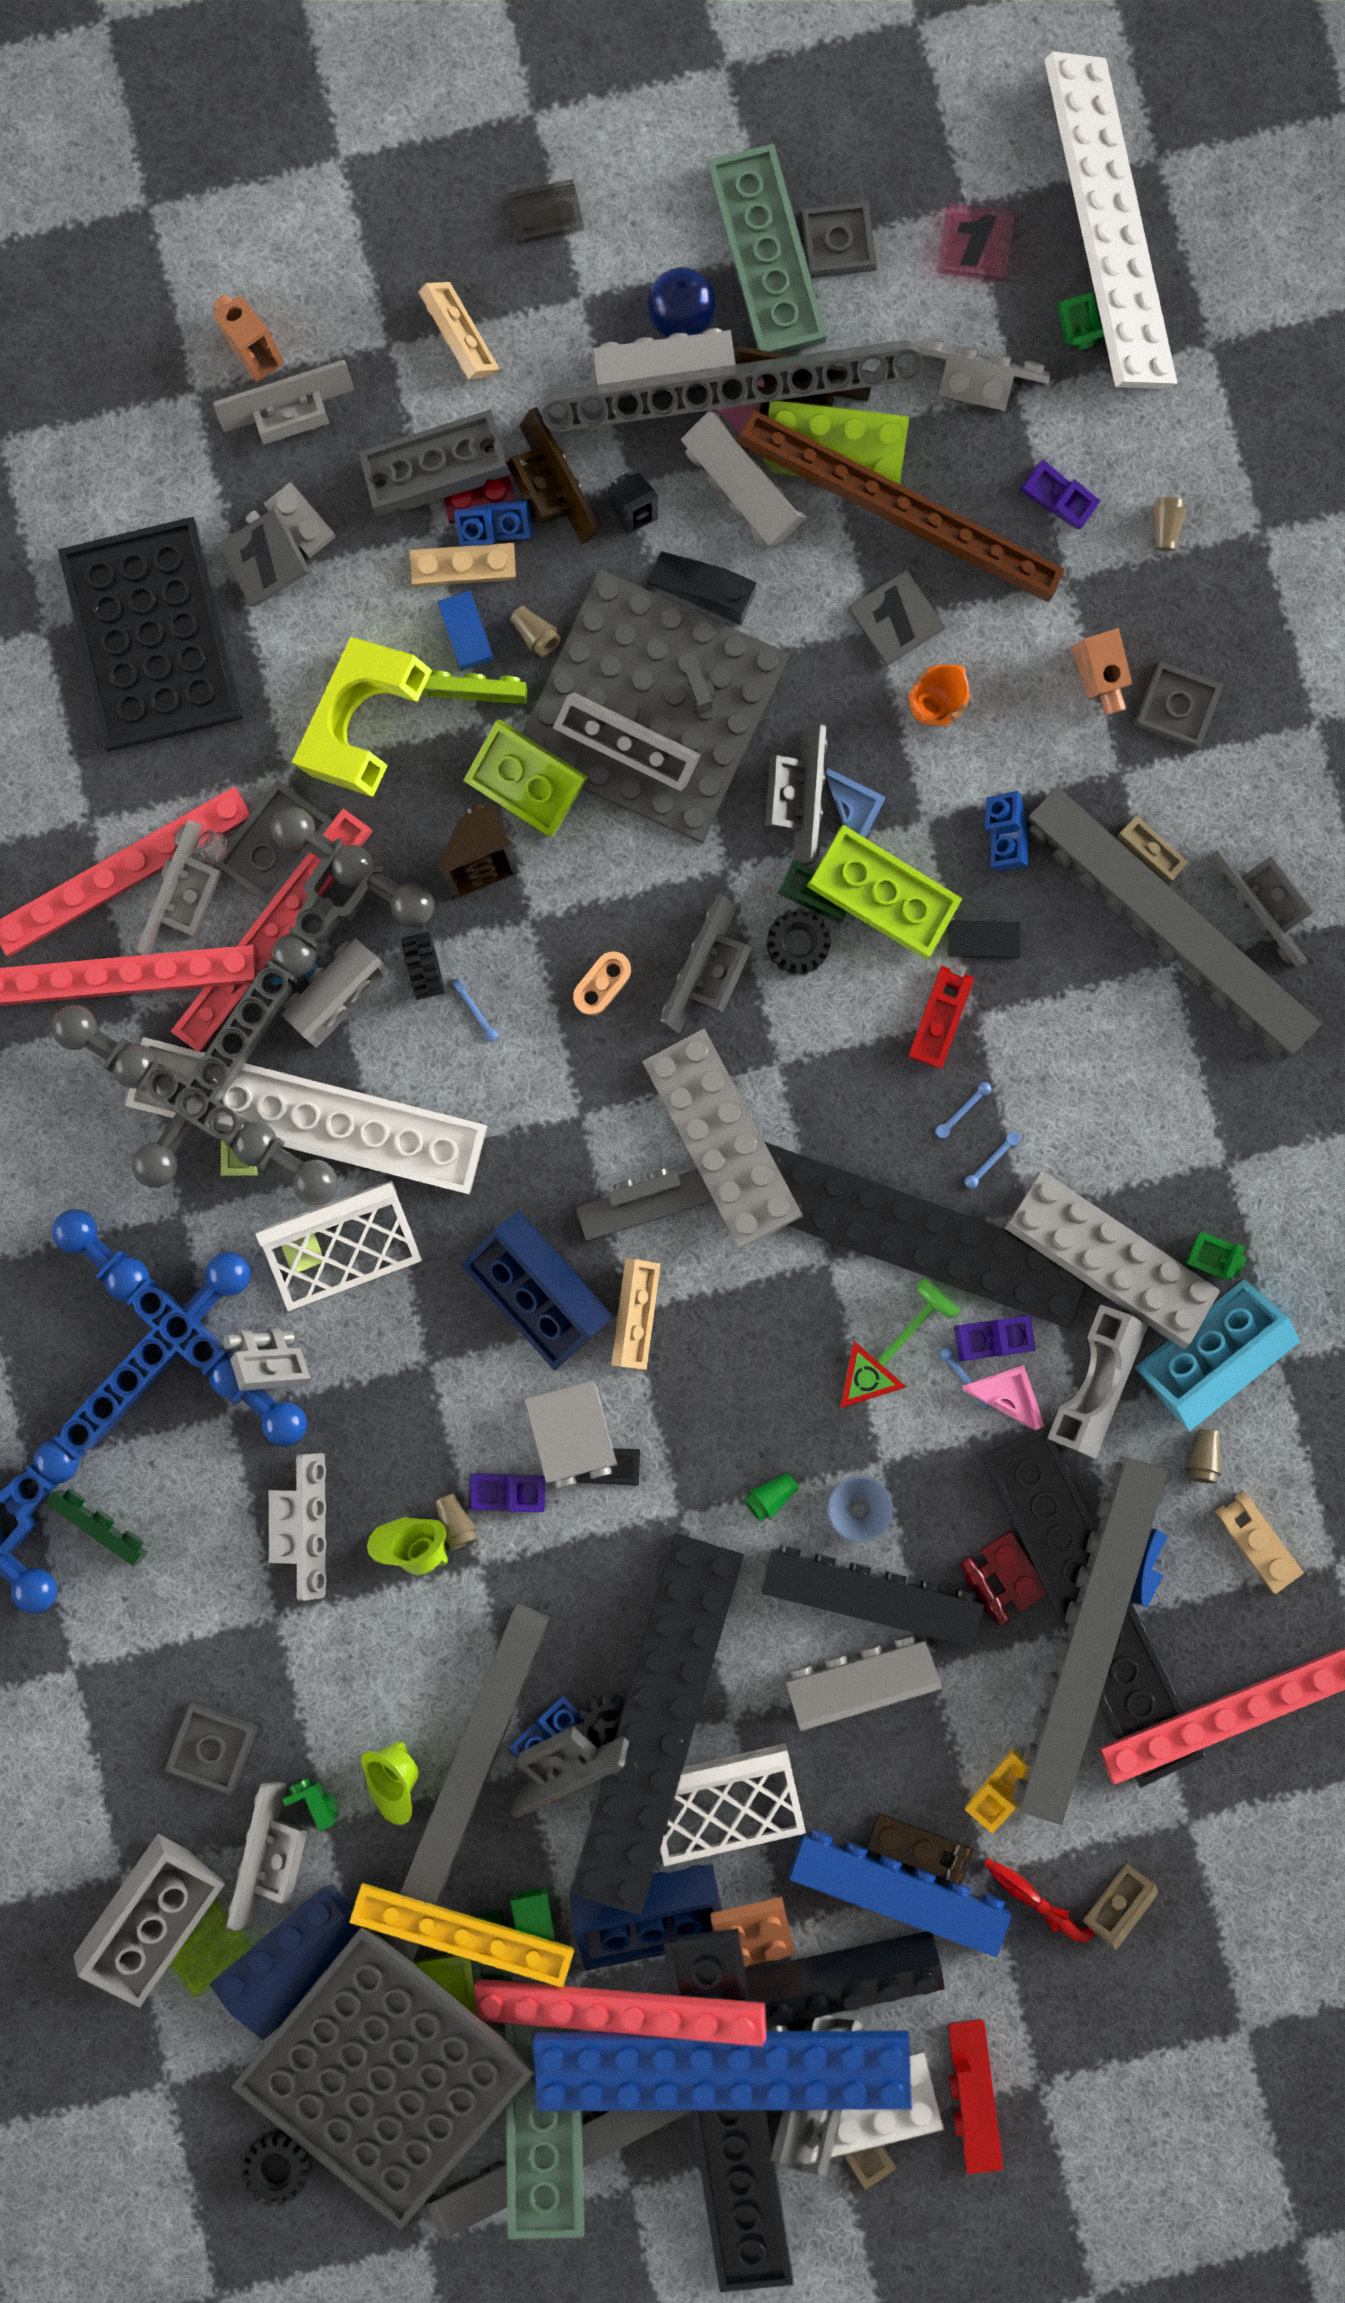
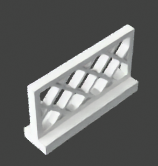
M392 1180L259 1229L255 1233L260 1247H263L287 1311L422 1261ZM391 1204L397 1216L392 1231L372 1222L378 1209ZM372 1212L369 1220L360 1217L361 1215ZM354 1219L366 1225L359 1243L339 1235L345 1221ZM339 1224L335 1233L327 1230V1228ZM399 1224L404 1236L396 1233ZM370 1227L389 1235L382 1253L362 1245ZM321 1232L333 1237L325 1256L305 1248L311 1234ZM305 1237L302 1246L292 1242ZM393 1237L408 1244L411 1257L397 1261L385 1255ZM336 1240L356 1248L348 1266L329 1258ZM286 1244L299 1250L291 1269L278 1263L273 1251L274 1248ZM359 1250L379 1258L374 1271L365 1274L352 1268ZM303 1252L323 1260L315 1278L295 1271ZM382 1260L391 1263L390 1265L379 1269ZM326 1262L345 1270L340 1284L330 1286L319 1281ZM281 1270L289 1273L286 1281ZM349 1272L358 1276L346 1281ZM293 1275L312 1283L307 1296L292 1301L288 1290V1285ZM316 1285L324 1288V1290L313 1293Z
M786 1744L683 1767L675 1799L681 1802L683 1806L673 1821L671 1819L668 1820L667 1825L670 1827L664 1834L660 1851L664 1866L806 1834ZM784 1771L787 1784L780 1796L762 1786L769 1774ZM761 1776L758 1783L751 1779ZM743 1780L754 1787L744 1805L727 1794L734 1782ZM725 1785L722 1791L716 1788V1786ZM709 1789L719 1796L709 1813L692 1803L699 1790ZM759 1791L776 1801L766 1818L749 1808ZM788 1792L790 1794L792 1804L784 1800ZM690 1793L687 1799L682 1797L681 1795ZM723 1799L740 1809L731 1826L713 1816ZM780 1805L794 1812L795 1826L781 1829L770 1822ZM688 1807L705 1818L695 1835L678 1825ZM745 1813L762 1823L757 1833L748 1837L735 1830ZM710 1821L727 1831L718 1844L710 1845L700 1838ZM767 1827L774 1830L763 1833ZM674 1829L691 1839L685 1851L669 1855L667 1840ZM731 1835L738 1838L735 1840L728 1841ZM696 1843L702 1846L701 1848L693 1849Z

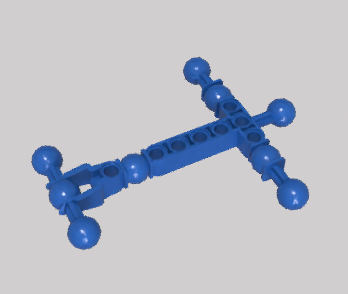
M70 1209L64 1211L56 1218L52 1226V1236L58 1248L70 1254L83 1253L100 1269L95 1277L98 1280L104 1281L106 1290L111 1297L118 1301L126 1302L128 1306H134L136 1313L152 1327V1330L64 1424L61 1434H56L53 1437L54 1439L47 1440L38 1447L34 1454L33 1464H28L25 1468L28 1472L20 1474L6 1488L0 1489V1503H4L8 1513L15 1514L19 1522L16 1529L6 1540L0 1528V1575L12 1585V1600L21 1611L34 1615L44 1613L54 1604L58 1588L52 1574L43 1569L25 1568L10 1552H13L36 1528L37 1519L35 1514L48 1499L52 1489H56L59 1484L67 1482L75 1475L79 1467V1459L85 1458L87 1455L84 1451L92 1449L105 1437L180 1354L192 1365L204 1369L201 1373L209 1376L210 1385L217 1394L224 1398H231L230 1402L233 1404H239L243 1400L262 1418L261 1426L264 1436L272 1444L288 1447L295 1445L304 1436L307 1420L305 1413L298 1405L287 1401L276 1402L263 1389L239 1390L230 1361L234 1353L230 1349H224L220 1339L200 1322L222 1296L231 1297L238 1295L249 1284L251 1276L249 1264L238 1253L226 1251L214 1256L206 1267L205 1277L207 1282L183 1306L170 1293L155 1287L157 1282L150 1279L148 1269L143 1262L136 1258L128 1257L129 1254L125 1251H118L115 1254L98 1239L96 1221L91 1214L80 1209ZM155 1293L160 1298L161 1304L158 1311L150 1313L146 1309L145 1303L148 1296ZM181 1317L187 1324V1330L183 1336L178 1338L173 1334L171 1327L174 1320ZM205 1341L209 1342L213 1347V1356L206 1362L202 1361L198 1356V1347ZM153 1344H157L162 1349V1358L157 1364L151 1363L147 1357L148 1349ZM128 1371L134 1372L138 1379L137 1386L132 1391L127 1390L123 1385V1377ZM103 1398L109 1399L113 1405V1411L107 1418L103 1417L98 1409L99 1403ZM80 1424L88 1431V1439L84 1444L78 1443L74 1438V1430ZM29 1479L35 1480L38 1484L39 1490L34 1498H31L25 1492V1484Z

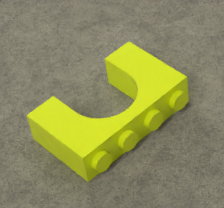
M350 637L291 763L314 778L373 797L388 765L371 752L348 744L347 728L350 718L363 701L380 693H388L418 702L432 670L413 654Z

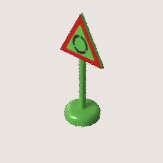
M923 1278L917 1285V1290L928 1304L877 1360L853 1340L840 1408L906 1388L907 1386L884 1365L935 1309L951 1319L960 1313V1308L933 1283Z

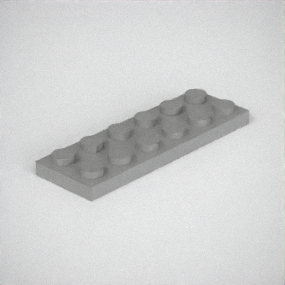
M705 1028L642 1061L739 1249L803 1217Z
M1044 1171L1038 1174L1005 1227L1006 1230L1183 1349L1191 1344L1220 1292L1218 1288Z

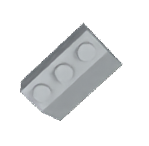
M356 938L351 943L348 941L344 942L334 952L333 957L335 960L326 969L323 966L317 969L309 978L308 982L310 985L303 993L296 992L283 1006L286 1010L281 1015L316 1048L389 973L383 962Z

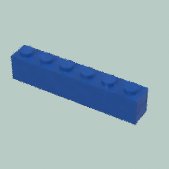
M813 1829L812 1834L806 1833L801 1835L788 1872L791 1881L998 1957L1012 1917L1008 1908L1004 1907L1005 1901L1001 1898L984 1893L983 1898L969 1894L971 1888L964 1884L959 1885L949 1882V1885H945L935 1881V1874L919 1868H915L914 1873L901 1868L902 1862L881 1855L880 1860L866 1855L868 1851L866 1848L855 1843L847 1842L846 1847L832 1842L833 1836L820 1830Z

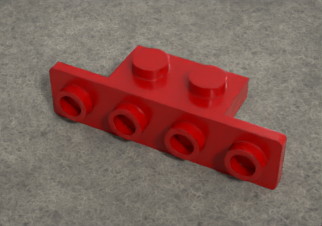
M983 2019L950 2022L948 2024L954 2075H948L951 2099L957 2098L959 2112L953 2113L956 2137L962 2136L966 2171L968 2174L1000 2171L1003 2169L985 2023Z

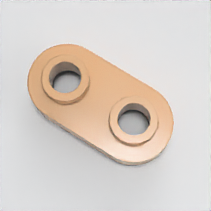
M619 952L603 954L576 986L573 999L576 1008L582 1014L595 1016L602 1013L628 982L631 976V966L629 960ZM611 965H616L620 968V973L616 977H610L607 974V968ZM587 993H596L598 1001L595 1004L586 1003L585 996Z

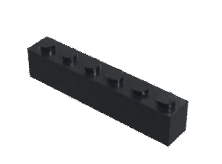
M780 1544L779 1550L771 1549L761 1588V1593L764 1595L973 1648L975 1646L984 1604L976 1601L977 1594L961 1589H955L954 1595L940 1592L942 1586L940 1584L920 1580L919 1586L905 1583L907 1576L885 1571L884 1577L870 1574L871 1567L854 1562H850L849 1568L835 1565L836 1558L815 1553L814 1559L800 1556L801 1549Z
M927 1931L745 1971L750 2002L765 2004L766 2028L784 2026L788 2023L820 2018L825 2015L848 2010H857L862 2007L885 2002H894L898 1999L930 1994L945 1989L941 1963L933 1933Z

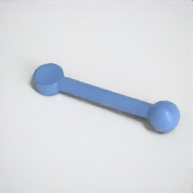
M456 978L452 983L485 1031V1039L489 1042L495 1041L498 1038V1032L490 1028L458 978Z
M988 1082L980 1083L978 1091L945 1124L937 1126L936 1135L939 1138H946L950 1134V1128L982 1096L991 1093V1085Z
M1010 1132L1007 1134L1004 1144L974 1175H968L965 1178L966 1187L970 1189L977 1187L978 1180L1010 1146H1016L1020 1142L1018 1133Z
M948 1347L942 1348L939 1353L940 1358L943 1361H948L965 1384L971 1383V1379L953 1358L952 1349ZM976 1398L985 1410L991 1407L987 1403Z

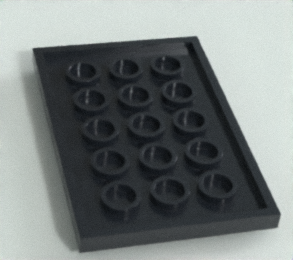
M194 516L58 549L102 741L107 752L244 719Z

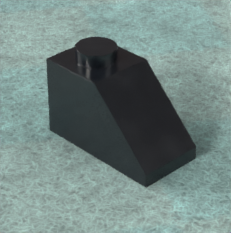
M639 472L632 476L629 474L622 475L616 478L611 483V486L608 487V499L627 534L658 519V495Z

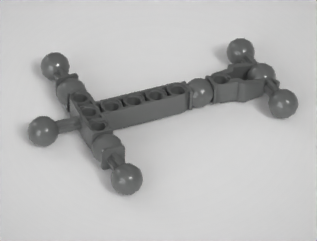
M291 806L281 809L272 819L270 833L274 842L280 848L288 851L306 849L320 858L321 861L304 884L307 898L295 919V928L290 926L288 929L290 933L280 937L274 943L271 951V961L268 960L266 962L269 967L258 973L188 1080L166 1069L165 1066L157 1062L154 1053L148 1047L141 1044H132L125 1038L116 1042L97 1030V1021L94 1014L83 1006L69 1005L54 1015L51 1025L52 1034L55 1041L61 1047L69 1050H80L84 1047L106 1060L103 1068L113 1073L115 1079L122 1086L130 1089H140L176 1112L157 1143L143 1145L134 1154L132 1171L135 1178L144 1186L159 1188L168 1184L174 1178L177 1171L175 1153L192 1127L196 1125L211 1136L224 1141L227 1146L232 1148L235 1157L241 1163L248 1166H258L259 1169L265 1172L269 1167H272L292 1180V1188L295 1195L306 1204L321 1205L328 1202L334 1196L338 1187L337 1175L328 1163L321 1160L302 1162L282 1149L285 1141L277 1138L274 1130L269 1125L260 1121H249L244 1117L241 1118L235 1111L220 1101L290 997L292 984L297 985L299 982L297 978L306 975L313 968L316 961V951L319 952L321 949L319 944L329 938L341 921L350 922L356 917L368 898L370 891L390 903V912L393 918L399 924L406 927H419L425 924L433 915L435 900L431 892L423 885L407 883L401 886L385 876L384 865L375 866L372 854L364 847L358 845L344 846L341 837L332 842L315 831V822L312 816L305 809ZM330 873L334 881L340 886L347 889H356L343 907L335 906L330 898H322L318 895ZM309 919H321L322 927L319 932L315 934L305 932L304 926ZM273 977L281 978L283 981L281 990L275 994L267 993L265 990L267 981ZM252 1007H260L263 1011L261 1020L255 1024L247 1023V1011ZM234 1036L241 1037L243 1040L241 1050L235 1054L227 1053V1041ZM220 1066L223 1070L222 1079L218 1083L209 1084L206 1079L207 1071L211 1067ZM163 1077H170L173 1082L172 1089L167 1094L160 1095L156 1089L158 1081ZM193 1096H200L203 1101L202 1109L196 1114H189L186 1109L188 1100ZM230 1115L233 1119L232 1129L225 1134H220L216 1128L218 1119L221 1116Z

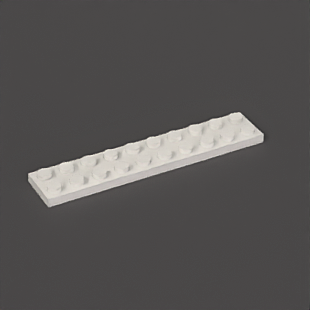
M1051 52L1044 61L1115 387L1171 388L1177 384L1106 58Z
M145 1037L142 1038L141 1045L148 1047L154 1053L157 1062L185 1080H188L205 1054ZM246 1063L220 1101L235 1111L241 1118L244 1117L249 1121H260L269 1125L274 1130L276 1137L285 1141L283 1147L466 1194L471 1192L487 1130V1125ZM214 1066L207 1071L206 1079L209 1084L218 1083L222 1079V1068ZM163 1077L158 1081L156 1089L160 1095L167 1094L172 1089V1079L170 1077ZM129 1088L125 1106L170 1118L175 1116L176 1112L151 1097L148 1093L140 1089ZM193 1096L188 1100L186 1109L189 1114H196L202 1109V1098L200 1096ZM230 1115L221 1116L216 1123L217 1130L229 1132L233 1126V1119Z

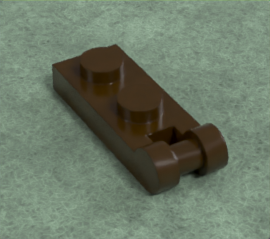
M879 1812L866 1845L868 1850L943 1877L959 1885H962L966 1875L963 1872L966 1861L971 1860L974 1849L970 1846ZM943 1851L953 1854L949 1866L939 1863Z

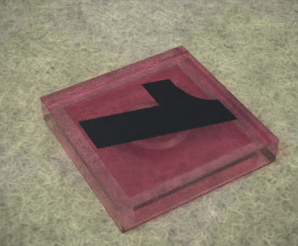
M946 203L937 273L1005 282L1015 212Z

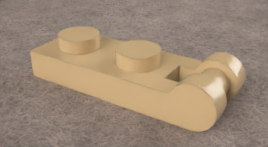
M1241 1491L1234 1496V1502L1227 1507L1222 1505L1214 1511V1514L1271 1592L1277 1594L1304 1574V1572L1258 1511L1252 1499L1245 1491ZM1244 1512L1250 1520L1239 1527L1235 1518Z

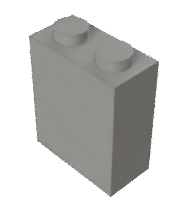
M594 1380L524 1399L547 1484L555 1482L556 1489L576 1484L575 1476L589 1473L591 1479L612 1474L610 1467L617 1466L618 1464L597 1385Z

